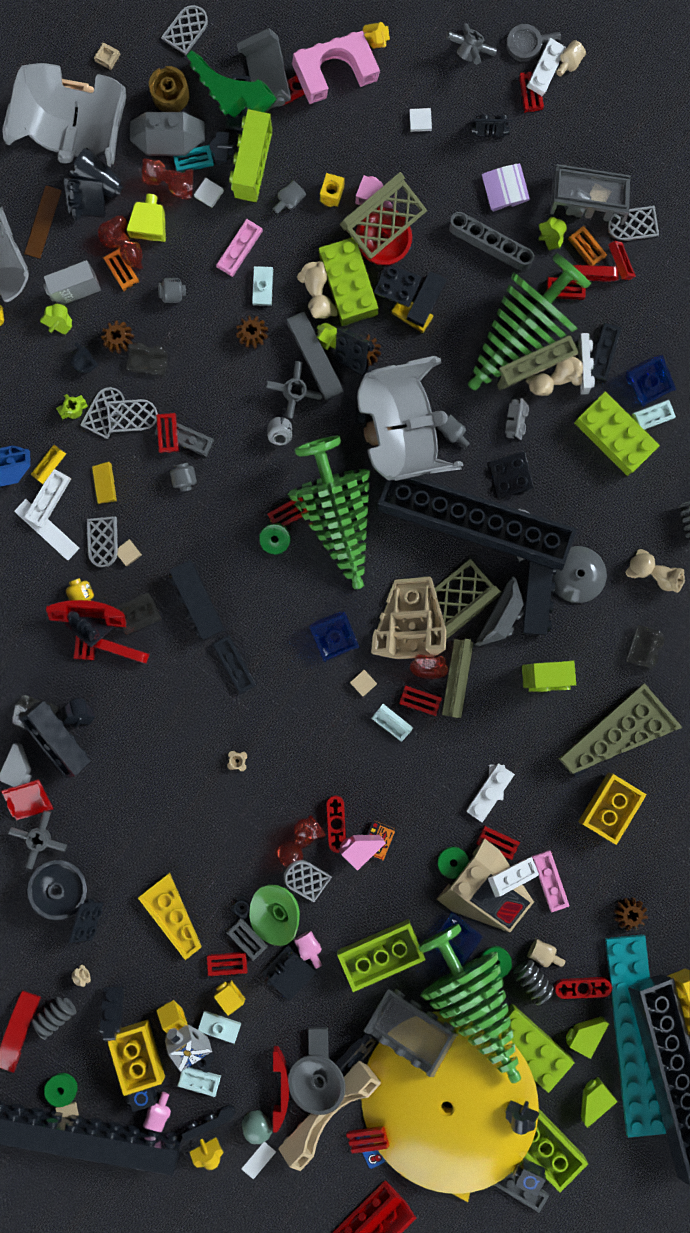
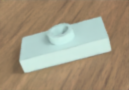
M254 266L253 306H272L273 267Z
M669 400L632 414L634 420L644 430L676 418Z
M384 704L381 705L372 717L374 721L401 742L413 729L411 725Z
M204 1011L198 1030L235 1044L241 1023Z
M188 1067L181 1072L178 1087L215 1097L221 1075L210 1072L206 1073L203 1070H195L192 1067Z

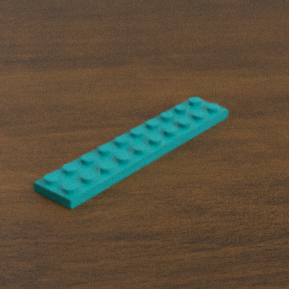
M644 934L605 938L609 979L612 985L611 998L626 1135L629 1138L666 1134L628 986L650 978L646 937Z

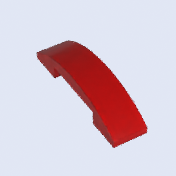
M71 600L55 603L46 608L48 618L51 621L69 622L67 616L73 611L77 612L79 617L105 619L107 626L126 627V619L123 612L110 605L96 601Z
M26 991L21 992L1 1043V1069L15 1072L30 1023L35 1016L41 999L40 996Z
M274 1046L273 1072H281V1105H274L273 1133H277L286 1115L290 1090L288 1084L289 1071L286 1060L279 1046Z

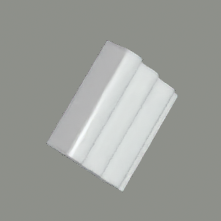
M431 108L410 109V132L432 131Z
M205 178L194 196L213 208L224 190Z

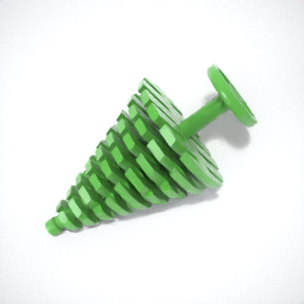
M558 253L553 256V261L562 270V274L543 296L517 274H513L511 279L537 303L533 305L512 286H508L507 291L530 312L525 315L506 297L503 298L502 303L522 321L518 325L499 308L497 314L514 331L512 333L508 332L494 320L492 326L506 340L502 342L493 333L489 332L487 337L499 349L495 351L486 343L484 344L483 350L491 358L488 361L480 354L478 361L483 365V368L479 369L475 366L473 372L476 376L468 382V386L472 390L476 391L483 381L487 384L491 382L492 379L488 376L490 373L497 377L501 376L496 366L498 363L501 366L509 364L503 359L505 355H508L514 361L520 359L511 350L514 346L525 355L532 353L519 341L521 337H524L537 350L544 348L527 333L529 328H532L549 344L556 342L534 323L537 319L561 339L567 336L543 314L545 310L571 332L578 329L551 303L570 281L574 280L583 288H588L591 282Z
M340 436L326 437L303 444L294 449L296 455L301 457L314 454L321 478L317 479L316 485L312 486L310 481L303 484L302 489L297 490L296 487L287 495L291 500L297 501L294 505L298 510L307 509V512L301 514L303 518L312 521L308 525L312 530L317 531L316 536L319 540H326L322 543L325 549L335 548L336 551L330 552V556L333 560L338 558L339 561L336 564L340 569H348L343 574L347 579H352L353 588L361 589L364 586L361 575L365 573V567L358 565L365 562V554L361 555V552L366 550V543L358 544L357 541L366 539L367 531L362 529L367 526V519L363 517L367 515L368 507H364L363 503L368 502V494L361 496L360 492H367L369 489V482H366V480L369 478L370 470L359 469L360 472L354 474L353 470L345 471V476L341 478L338 473L332 475L326 451L341 443ZM362 480L363 484L358 485L357 481ZM347 484L348 488L343 489L342 486ZM351 496V499L346 500L345 497ZM303 497L304 501H300L298 498ZM354 507V510L349 511L348 508Z
M459 923L418 945L422 953L438 947L451 970L450 973L427 987L421 993V996L425 1000L434 998L430 1005L434 1009L443 1008L439 1014L444 1018L452 1017L449 1023L453 1027L461 1026L458 1031L462 1036L471 1035L468 1038V1042L472 1045L481 1044V1047L477 1049L481 1054L491 1053L487 1059L492 1064L501 1061L496 1068L501 1073L507 1072L511 1083H517L521 1080V1075L515 1068L519 1064L518 1057H509L515 1052V1044H507L514 1037L512 1030H506L510 1026L511 1021L509 1016L503 1017L508 1012L507 1003L501 1005L506 995L504 990L497 991L503 986L502 978H496L501 973L500 965H493L498 960V953L491 952L461 966L449 944V940L461 932Z

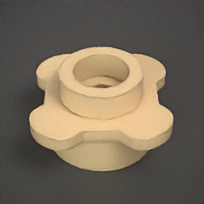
M231 751L228 754L230 758L227 764L228 769L244 771L246 769L245 759H247V754L245 752L236 753Z
M80 965L79 969H74L72 979L77 986L84 987L85 983L91 981L90 973L84 965Z

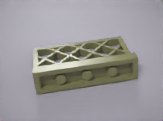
M401 172L340 223L343 230L348 231L369 259H372L427 212V209L404 181L405 177ZM401 187L407 193V200L397 199V191ZM383 202H393V211H382ZM396 202L406 203V213L396 212ZM409 204L416 205L421 212L417 215L409 214ZM370 213L379 214L378 224L368 223ZM382 214L392 215L391 225L381 224ZM395 216L405 217V225L403 227L395 226ZM356 225L365 226L364 236L357 235L353 228ZM368 226L378 227L377 238L367 236ZM381 228L391 229V237L389 239L380 238ZM367 240L377 241V248L372 253L366 247Z
M571 335L500 367L499 371L502 377L497 385L499 391L577 355L579 352Z
M471 559L435 588L436 593L446 592L445 602H439V605H445L442 617L447 631L446 640L500 596L499 589L488 580ZM471 566L475 571V578L463 577L464 570ZM461 580L460 590L449 589V582ZM463 580L474 581L473 591L462 590ZM476 581L485 582L489 588L484 592L476 591ZM448 592L459 593V603L447 602ZM462 594H473V601L470 604H461ZM447 606H458V613L455 616H446Z
M454 639L442 715L461 718L473 648V642H470V639Z

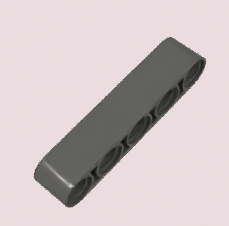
M456 212L451 216L449 230L453 235L519 271H526L530 268L534 254L527 247L462 212ZM459 221L462 223V226H456L454 222ZM476 230L479 234L472 235L470 231ZM492 239L495 241V244H489L487 240ZM509 248L512 253H505L503 249ZM525 257L528 259V262L524 263L520 258Z
M303 311L286 319L290 331L324 399L328 400L343 393L341 384L305 312Z

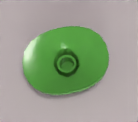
M278 885L261 887L255 892L250 904L249 917L251 926L262 940L270 944L284 946L294 939L299 925V907L292 893Z

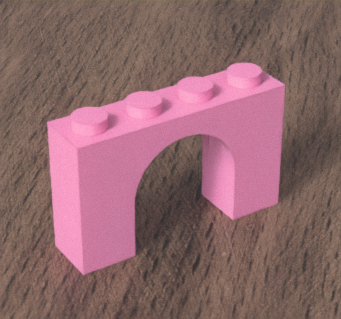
M363 31L351 32L345 37L333 38L330 42L318 43L311 48L300 49L293 54L292 65L309 104L327 98L329 88L320 69L321 64L326 60L341 59L347 62L353 69L360 87L377 82L380 69Z

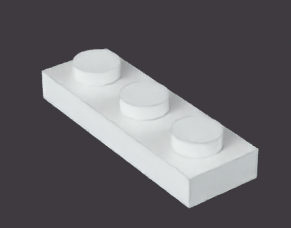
M552 38L548 40L527 84V88L541 96L545 94L561 60L560 53L566 49L565 46Z
M581 333L578 340L579 360L583 364L582 384L580 385L581 394H589L591 388H594L595 382L594 376H591L594 362L593 358H590L593 343L592 340H589V333Z
M54 469L24 518L43 528L71 478Z
M497 763L466 812L483 822L515 774Z
M529 857L489 877L488 880L495 897H499L539 876L532 857Z

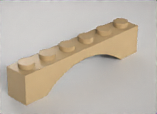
M358 1061L344 1077L346 1085L345 1096L336 1110L325 1115L310 1113L297 1126V1129L284 1140L278 1149L289 1167L301 1171L314 1157L320 1134L330 1118L346 1104L358 1099L368 1098L381 1084L368 1065Z

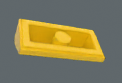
M105 462L92 466L98 504L117 501L112 464Z

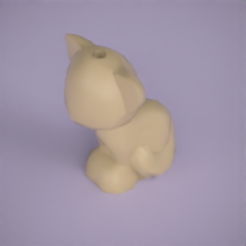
M323 262L306 264L302 271L298 273L297 278L299 282L305 283L308 292L313 297L308 304L313 317L326 319L329 316H337L336 306L330 298L323 295V286L327 280V273Z
M573 356L558 363L551 376L545 373L532 375L526 379V382L529 384L530 391L535 395L548 396L552 393L554 385H562L568 382H572L576 386L581 385L583 364L578 358Z
M643 549L637 551L636 556L630 561V567L625 572L631 578H645L651 574L657 580L662 590L674 591L676 593L681 590L685 582L684 569H670L666 566L655 565L654 556Z

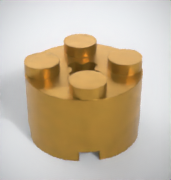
M165 66L166 68L155 70L149 79V89L155 106L162 112H180L189 101V89L183 73L172 66Z

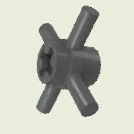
M467 23L462 25L463 36L450 31L446 33V39L460 44L457 53L466 61L473 60L474 64H479L481 62L480 51L491 56L496 55L497 49L483 44V36L479 32L470 29Z
M295 361L293 378L285 384L268 380L266 382V388L282 391L284 397L288 400L285 417L287 419H293L295 404L303 397L317 400L322 398V393L307 390L305 383L300 380L303 363ZM292 385H295L294 389L299 391L298 394L291 393Z
M43 811L38 828L26 832L11 827L9 831L10 835L25 839L27 846L31 849L25 865L26 868L33 869L38 852L47 847L65 852L67 849L66 844L51 840V835L46 830L51 814L49 811ZM37 834L40 835L39 839L43 840L42 844L35 843L34 839Z

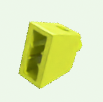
M146 194L145 203H135L127 227L130 238L166 241L165 212L163 206L157 204L156 195Z

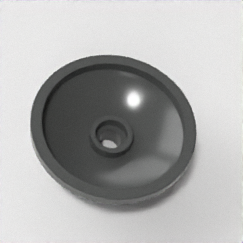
M582 546L571 547L563 570L557 569L556 575L552 576V582H555V593L571 603H584L594 599L605 586L607 578L606 567L601 557L595 551ZM578 570L583 571L582 577L578 576Z
M307 1055L300 1058L290 1070L288 1078L289 1090L294 1101L303 1110L316 1115H325L339 1107L345 1096L346 1085L341 1070L333 1061L321 1055Z

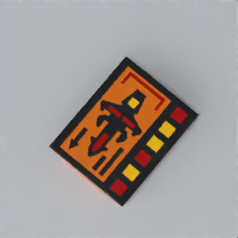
M372 821L367 835H380L385 841V844L372 858L384 863L386 862L398 830L380 822Z

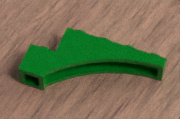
M192 50L186 55L191 62L189 64L196 73H199L201 76L199 78L206 87H209V94L214 100H218L220 103L219 108L225 115L230 114L236 117L245 107L249 110L265 112L277 100L269 87L259 79L255 82L230 79L216 73L201 56Z

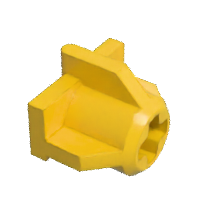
M382 22L364 25L362 29L368 44L373 49L386 47V41L390 40L388 26H385Z
M215 1137L206 1143L203 1139L199 1140L201 1146L189 1152L193 1164L197 1168L215 1169L219 1165L220 1157L224 1153L217 1138Z

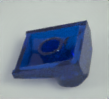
M663 355L650 358L626 372V380L632 385L641 407L669 392L677 390Z
M345 612L332 614L309 626L324 662L355 648H360Z
M451 912L437 933L459 923L461 932L449 940V944L461 966H463L478 947L483 936L455 913Z

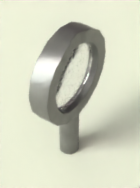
M520 24L509 32L506 48L512 58L520 62H527L539 54L542 43L548 42L550 38L555 41L561 40V33L555 32L541 35L534 26Z

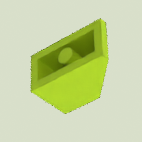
M601 1016L575 1024L573 1029L571 1028L568 1031L566 1042L570 1048L591 1059L609 1023Z
M598 1077L595 1080H590L586 1084V1088L583 1089L581 1119L587 1128L617 1103L615 1097Z

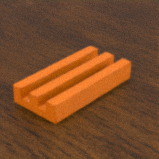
M584 226L568 238L589 266H594L607 256ZM580 233H582L585 236V238L589 241V243L593 246V248L597 251V253L600 256H597L594 253L590 245L582 238Z
M120 248L104 257L105 262L123 291L127 290L126 288L132 287L134 283H139L137 276ZM118 254L133 279L130 280L116 258ZM111 258L117 265L126 283L123 284L109 260Z

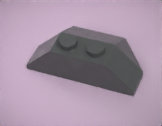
M145 112L130 121V141L147 156H186L199 144L205 142V122L184 112Z
M512 576L506 584L475 641V646L505 639L506 636L510 637L515 629L512 626L516 619L519 620L524 612L522 609L524 603L515 577Z

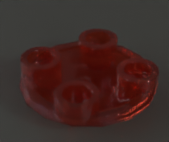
M418 654L410 665V671L420 678L438 679L447 674L448 666L444 657L438 656L434 658Z

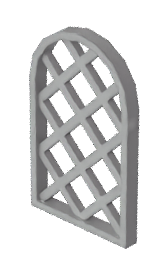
M195 5L185 7L180 11L161 39L186 56L208 25L206 12L201 7ZM195 9L196 13L189 14L188 10ZM204 15L205 21H199V16ZM190 17H197V22L190 23ZM187 18L188 24L181 25V19ZM198 25L199 31L192 32L191 26ZM189 27L190 32L183 33L182 28ZM180 28L181 34L174 35L173 29ZM190 35L191 41L184 42V36ZM181 37L182 42L175 43V38Z
M655 206L629 209V212L637 211L635 215L629 213L632 219L629 223L625 222L627 226L624 230L618 227L621 217L614 213L612 218L616 217L619 221L615 225L609 220L608 231L610 235L618 241L659 236ZM650 209V211L647 214L643 211ZM639 212L645 216L642 221L636 218ZM646 218L652 221L650 226L643 223ZM633 220L640 223L637 228L630 225ZM653 224L655 225V231L651 229ZM641 225L647 229L644 234L638 230ZM628 227L634 230L631 236L625 232ZM615 229L621 232L619 236L613 233ZM648 231H651L653 233L646 235Z
M112 387L102 389L92 402L81 426L108 439L111 433L108 432L107 434L106 428H109V425L104 426L103 422L104 419H107V416L102 417L100 411L107 409V399L113 398L116 401L115 397L121 395L122 400L125 401L123 394L118 389ZM111 390L112 395L105 397L104 392ZM104 401L106 407L99 409L97 402ZM94 405H96L97 410L92 411ZM122 405V407H121V409H120V412H121V413H123V410H124V407H125V406H123V405ZM98 412L99 418L93 420L91 414ZM115 413L112 417L117 416L115 420L118 421L121 415ZM88 416H89L91 421L86 422V420H87V418H88ZM110 419L111 428H112V427L115 425V422H113V421ZM101 421L102 427L96 429L94 423ZM92 424L93 429H91V428H89V427H87V426H85V425ZM103 430L105 435L97 431Z
M142 399L107 402L109 432L150 429L157 421L156 417L152 415L154 411L156 415L158 414L156 407L148 400ZM138 402H146V403L142 406V405H140ZM125 403L133 404L130 407H128ZM111 404H119V405L117 406V408H115V407H114L113 405H111ZM135 404L141 408L137 413L132 410ZM148 404L153 407L151 412L145 409ZM122 405L127 408L124 414L118 410ZM109 406H110L112 409H114V411L111 413V415H110V411H109ZM142 410L148 414L145 419L139 416ZM129 411L135 415L131 421L126 417ZM116 412L121 415L118 421L112 418ZM150 416L155 419L151 425L146 422ZM136 417L142 421L139 426L133 423ZM123 418L129 422L125 428L120 424ZM110 419H111L113 422H115V425H114L112 428H111ZM144 423L148 426L140 428ZM131 424L135 427L132 429H127ZM117 425L122 428L119 430H114Z
M117 517L87 519L89 559L98 567L110 566L116 560L118 553ZM102 522L106 525L103 531L98 528ZM108 528L112 531L109 537L104 534ZM96 529L100 532L97 538L92 535ZM102 535L107 539L103 544L98 541ZM96 542L101 546L98 551L93 548ZM108 542L113 545L110 550L105 547ZM102 549L107 552L104 557L99 554ZM108 555L112 557L109 563L105 560ZM96 556L101 559L98 564L94 561Z
M304 860L293 862L284 873V882L290 890L295 891L312 902H315L332 878L331 875ZM300 864V868L294 870V866ZM309 869L310 874L304 875L303 870ZM301 871V877L295 878V873ZM292 874V880L287 881V876ZM318 874L319 879L313 881V875ZM310 877V882L304 884V878ZM301 880L302 885L296 886L295 882ZM319 882V887L314 889L313 884ZM311 885V890L305 892V887Z

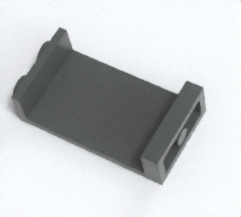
M268 28L237 43L238 51L246 56L251 82L259 79L269 87L277 99L264 113H267L274 107L283 106L285 102L290 101L291 96L278 35Z

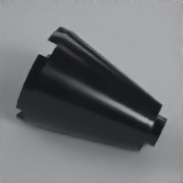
M84 148L75 160L74 170H70L68 178L102 181L103 194L114 198L115 195L118 197L123 190V186H121L122 181L90 149Z

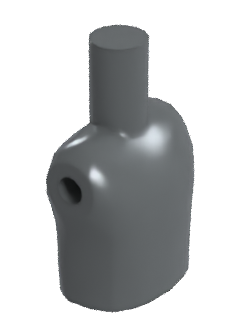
M292 180L285 188L279 191L278 198L280 202L273 207L274 212L278 214L284 207L293 210L306 196V193Z
M452 415L448 416V420L444 425L437 427L449 443L458 441L464 449L470 444L463 436L466 428Z

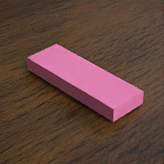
M246 219L216 264L217 268L233 277L263 229Z
M547 850L533 855L532 859L539 873L538 877L550 912L569 907L551 851Z

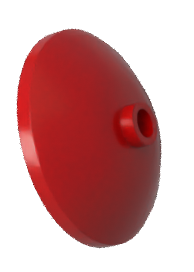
M383 207L382 211L392 212L393 209ZM370 213L368 223L378 224L379 214ZM382 214L381 224L391 225L392 215ZM395 216V226L403 227L405 225V217ZM357 225L356 234L364 236L365 226ZM368 226L367 236L377 238L378 227ZM409 226L372 259H369L360 247L359 250L367 260L374 264H395L405 257L411 247V227ZM381 228L380 238L389 239L391 237V229ZM367 240L366 247L371 253L376 250L377 241Z

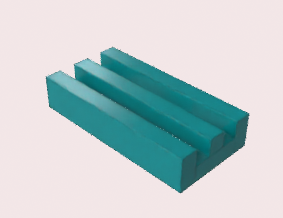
M209 145L194 148L186 156H173L178 174L214 166ZM206 152H207V155L198 156V157L195 156V157H191V158H189V159H185V160L178 161L179 158L188 157V156L197 155V154H201V153H206Z

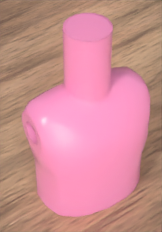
M307 931L296 937L293 941L298 948L301 958L303 960L311 959L315 969L321 967L322 963L317 954L321 952L322 948L312 931Z
M162 1092L159 1102L154 1106L148 1107L143 1127L162 1132L165 1122L171 1113L170 1108L165 1106L169 1097L168 1093Z

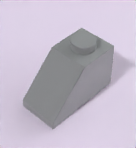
M20 743L13 744L0 772V781L15 787L28 783L31 779V775H29L31 767L24 748Z

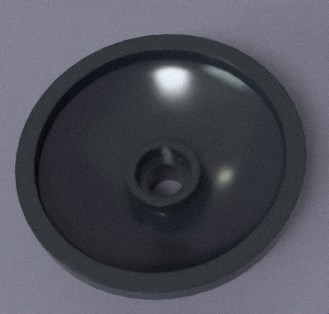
M54 860L42 864L33 872L28 881L27 898L30 906L38 915L49 920H62L72 916L78 911L79 905L83 904L86 898L87 886L83 874L76 866L66 861ZM56 889L57 895H53L51 890Z

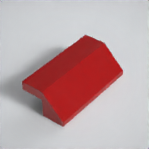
M384 1181L333 1233H402L416 1219V1216L407 1202L387 1181Z

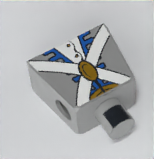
M185 1025L179 1030L171 1028L167 1032L165 1043L168 1054L181 1072L212 1052L208 1036L190 1025Z

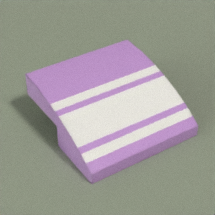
M520 163L482 174L489 204L493 212L509 205L514 207L530 200Z

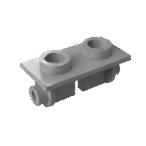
M523 398L520 399V403L519 400L515 399L512 400V403H509L508 417L514 418V420H507L505 430L507 438H514L515 435L519 440H522V435L525 434L526 424L524 421L525 416L528 415L529 406Z

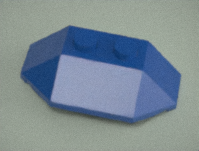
M17 446L0 448V487L20 481L31 466L29 449Z

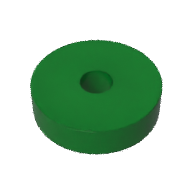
M280 523L268 524L260 534V544L270 554H280L290 544V532ZM272 536H277L279 540L273 541Z
M458 847L445 848L438 857L439 870L444 876L451 879H456L469 863L466 853ZM452 859L457 861L455 866L450 865Z
M500 946L486 948L481 956L497 952L501 973L496 978L505 977L510 972L512 966L509 953Z
M67 1073L53 1075L45 1086L47 1101L55 1107L69 1105L77 1094L78 1088L75 1079ZM59 1087L64 1089L63 1093L59 1092Z

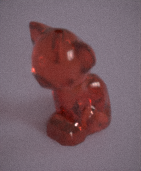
M142 160V182L148 186L159 185L164 181L167 183L172 195L186 200L192 197L193 169H188L184 173L175 170L166 171L164 164L159 160Z
M116 216L102 223L98 228L101 243L109 249L119 247L120 257L126 265L143 269L141 246L138 242H130L125 232L128 224L127 219L123 216Z
M312 815L306 819L299 820L295 824L294 842H285L275 850V855L286 869L293 862L303 859V848L310 845L313 840L326 836Z

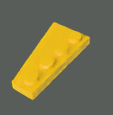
M170 873L138 897L185 960L202 947Z

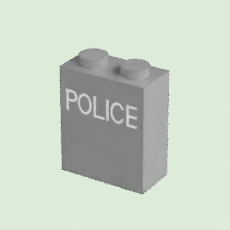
M87 260L44 276L46 284H43L44 289L52 302L56 301L57 304L65 305L102 291L97 277Z

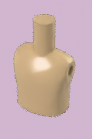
M573 40L560 53L562 64L556 71L558 76H562L566 70L569 72L576 70L586 55L584 47L577 40Z
M538 939L534 940L528 952V958L544 967H549L551 963L563 967L565 964V960L555 955L556 948Z

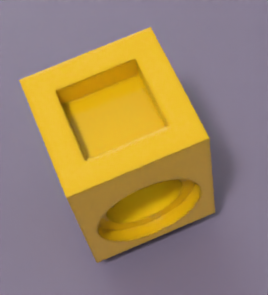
M326 173L320 192V202L329 207H338L344 189L343 177ZM333 189L336 193L329 194L327 191Z
M232 980L228 983L224 981L216 988L217 991L214 998L228 1016L244 1004L245 998Z
M174 1000L164 1004L163 1007L157 1010L162 1029L166 1033L171 1028L179 1030L188 1025L182 1007Z

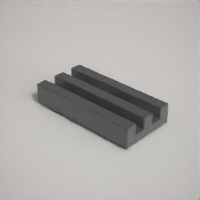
M241 918L226 932L253 961L268 947ZM234 930H236V931L243 937V939L256 951V953H254V952L235 934Z

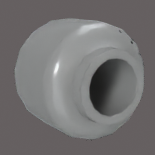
M283 417L272 419L267 427L269 441L279 446L289 443L292 439L291 422Z

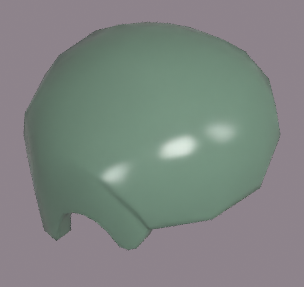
M260 1110L249 1112L242 1121L243 1135L251 1144L264 1143L272 1134L270 1118L266 1117Z

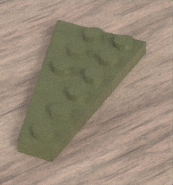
M644 683L565 752L559 760L571 774H574L603 760L678 730L682 726Z

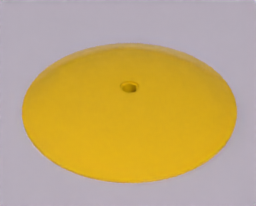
M440 1011L432 1012L438 1016L437 1020L442 1024L444 1022L449 1023L452 1018H444L439 1014ZM418 1016L405 1020L387 1033L406 1046L407 1050L418 1058L422 1057L432 1065L448 1040V1036H450L436 1025H430ZM461 1026L455 1027L454 1032L458 1036H456L434 1077L427 1076L425 1071L413 1066L405 1057L399 1056L394 1052L395 1050L379 1042L367 1065L380 1080L381 1084L368 1098H362L361 1100L366 1127L384 1126L390 1146L387 1149L378 1151L389 1165L403 1177L419 1186L437 1192L452 1194L483 1190L503 1180L514 1171L516 1165L520 1164L526 1156L533 1142L538 1118L533 1131L523 1135L516 1134L506 1119V1108L511 1100L521 1105L528 1101L529 1108L539 1112L538 1094L532 1072L516 1046L515 1052L509 1057H518L519 1064L515 1068L519 1071L521 1080L517 1083H511L507 1072L501 1073L496 1068L501 1061L492 1064L487 1059L491 1053L481 1054L477 1050L481 1047V1044L472 1045L469 1043L468 1038L471 1035L462 1036L458 1031ZM443 1102H450L453 1107L447 1108L443 1105ZM381 1134L370 1135V1137L381 1136Z

